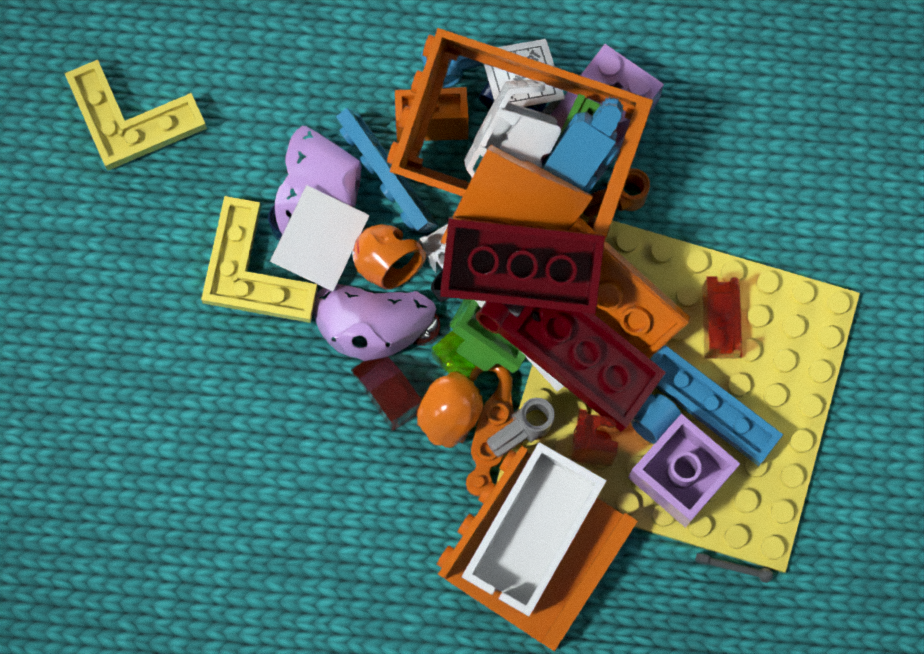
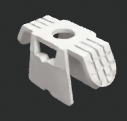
M537 80L505 82L464 159L466 170L472 178L477 170L474 166L480 155L484 156L490 145L523 162L527 160L540 168L543 167L541 157L551 152L561 133L560 127L556 125V118L509 103L508 101L512 94L544 91L545 82Z

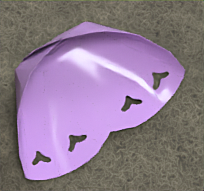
M302 125L290 139L285 160L289 175L279 187L275 199L276 221L282 235L289 221L286 211L288 210L293 214L306 185L351 207H356L362 169L361 161L320 133ZM308 131H311L313 138L303 139V137L308 135ZM298 151H301L306 158L298 164L297 161L300 158ZM293 188L297 196L287 200L288 196L291 195L290 190Z
M337 284L334 291H331L325 300L319 299V297L325 296L331 290L325 287L319 290L313 309L318 329L326 341L337 352L363 361L394 355L411 345L428 328L436 312L434 302L417 291L410 293H372ZM345 292L349 293L350 295H358V297L348 298ZM388 299H402L401 301H398L396 304H393L391 301H388ZM414 300H417L420 305L427 306V308H417ZM359 335L363 336L367 340V347L359 348L354 346L352 343L353 338ZM332 337L336 338V342L332 341ZM387 342L391 344L389 347H386Z

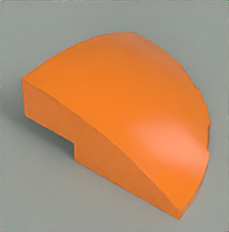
M490 145L453 217L566 230L584 212L593 195L527 160L523 162ZM447 229L440 241L443 244L446 243Z

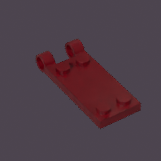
M485 302L476 313V319L482 327L504 337L620 432L627 428L666 373L595 314L525 306L516 317L505 305L494 302ZM532 313L537 314L540 318L539 322L533 320Z

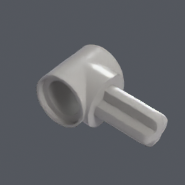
M532 398L526 401L521 409L512 414L514 421L488 438L487 444L490 450L497 457H502L526 439L532 443L537 438L546 436L550 432L554 421L552 405L543 398ZM533 410H539L546 415L547 422L541 426H533L527 421L526 416Z

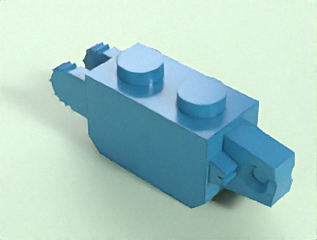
M605 98V101H602V105L598 107L593 116L587 112L576 113L556 141L551 152L542 162V169L589 193L598 178L593 174L601 163L607 166L619 148L615 145L617 138L615 129L618 126V122L621 121L620 118H622L621 114L623 112V105L619 98Z

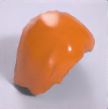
M457 371L436 379L429 386L418 407L417 426L421 428L429 441L434 445L453 448L455 445L463 443L482 413L483 400L480 390L470 378Z

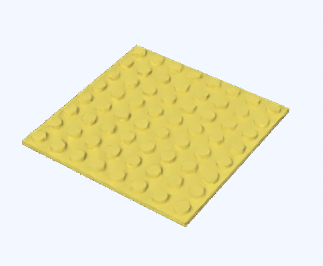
M584 213L579 216L584 222L588 223L590 218L586 217ZM612 220L606 242L690 316L689 323L665 345L781 432L783 436L763 462L757 466L672 401L687 419L740 463L734 473L686 528L628 478L631 470L654 444L643 439L634 430L631 422L626 429L620 432L566 387L556 391L533 365L519 409L529 399L543 398L554 409V421L550 432L546 436L537 438L532 443L526 439L512 450L517 453L520 447L523 446L532 455L537 444L540 442L605 479L606 482L597 498L620 513H626L636 519L638 522L634 528L785 573L860 293ZM655 388V389L652 391V393H651V394H653V395H655V394L664 395V394H663L661 391H659L657 388ZM533 410L526 416L527 421L533 426H541L547 422L546 415L539 410ZM502 470L499 472L496 484L504 473Z

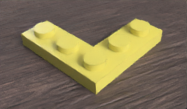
M98 60L65 73L107 171L207 129L192 93L125 121Z
M224 196L202 293V303L311 323L318 290L317 284L247 272L261 204L260 202Z

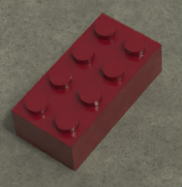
M449 217L440 296L596 314L605 236L596 233Z

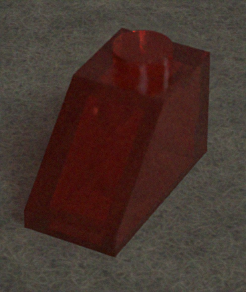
M388 356L363 361L351 369V372L392 431L417 415V410L422 400L402 371Z

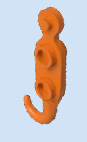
M495 364L488 370L496 373L498 376V387L482 408L471 446V456L476 464V468L468 475L466 488L471 495L480 497L488 483L492 482L489 474L490 469L497 466L504 457V455L497 457L490 450L487 440L513 421L512 414H514L511 397L513 379L510 371L500 364ZM476 366L470 374V380L475 381L483 370Z

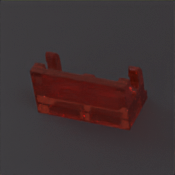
M707 276L702 286L704 359H741L742 332L739 279L733 277L729 282H719L717 276Z
M579 409L574 428L570 460L611 467L617 454L618 442L611 440L610 434L597 430V428L600 426L614 428L617 425L616 422L609 417L587 414V410Z

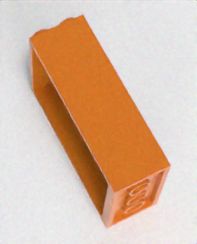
M437 28L435 36L429 34L423 50V56L427 59L423 72L417 70L411 85V92L415 93L411 107L405 106L402 112L399 127L403 128L399 143L395 141L392 143L387 157V163L392 164L389 172L463 197L469 182L422 167L424 159L419 158L451 60L457 61L459 56L531 80L543 81L546 85L576 95L586 96L585 98L599 103L605 101V98H619L623 105V111H626L624 118L630 119V123L597 218L590 216L588 223L585 222L597 234L604 235L606 241L653 100Z

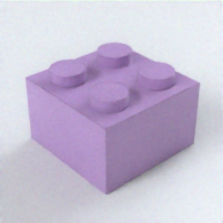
M681 413L631 470L628 478L686 528L734 473L740 463Z

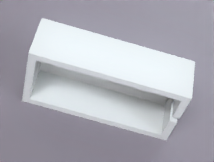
M539 442L464 571L462 578L492 596L496 589L501 591L502 594L499 600L529 617L606 480Z

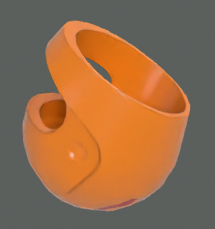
M379 224L365 229L358 236L352 255L355 267L360 275L367 281L389 290L406 283L418 273L426 260V252L418 241L412 239L402 240L403 232L400 229L391 225ZM414 252L412 259L403 268L395 269L392 267L401 257Z

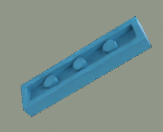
M349 108L338 114L336 118L343 126L339 129L340 133L351 146L356 144L363 155L359 159L364 167L371 174L376 172L383 182L380 185L381 191L392 203L396 201L403 210L400 217L411 231L417 230L425 234H429L439 226L406 178L389 172L392 164L387 163L388 153L360 114Z
M666 345L661 347L650 358V360L666 372L655 388L757 466L763 462L783 436L781 432Z

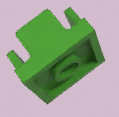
M464 299L449 324L453 328L452 331L465 340L459 345L456 352L483 371H488L495 364L502 365L512 373L517 371L526 356L500 334L492 333L482 327L476 319V313L481 307L475 300Z

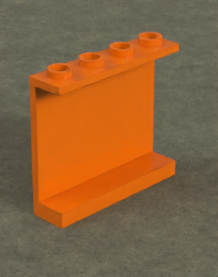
M521 446L517 453L513 450L509 451L499 467L504 472L497 484L491 481L488 483L478 501L483 503L481 509L476 516L468 514L457 531L462 535V538L455 548L448 545L436 564L441 567L438 573L439 576L555 651L638 521L626 513H620L607 503L596 498L529 617L499 600L502 594L501 591L496 589L492 596L463 579L464 571L531 457L528 449Z

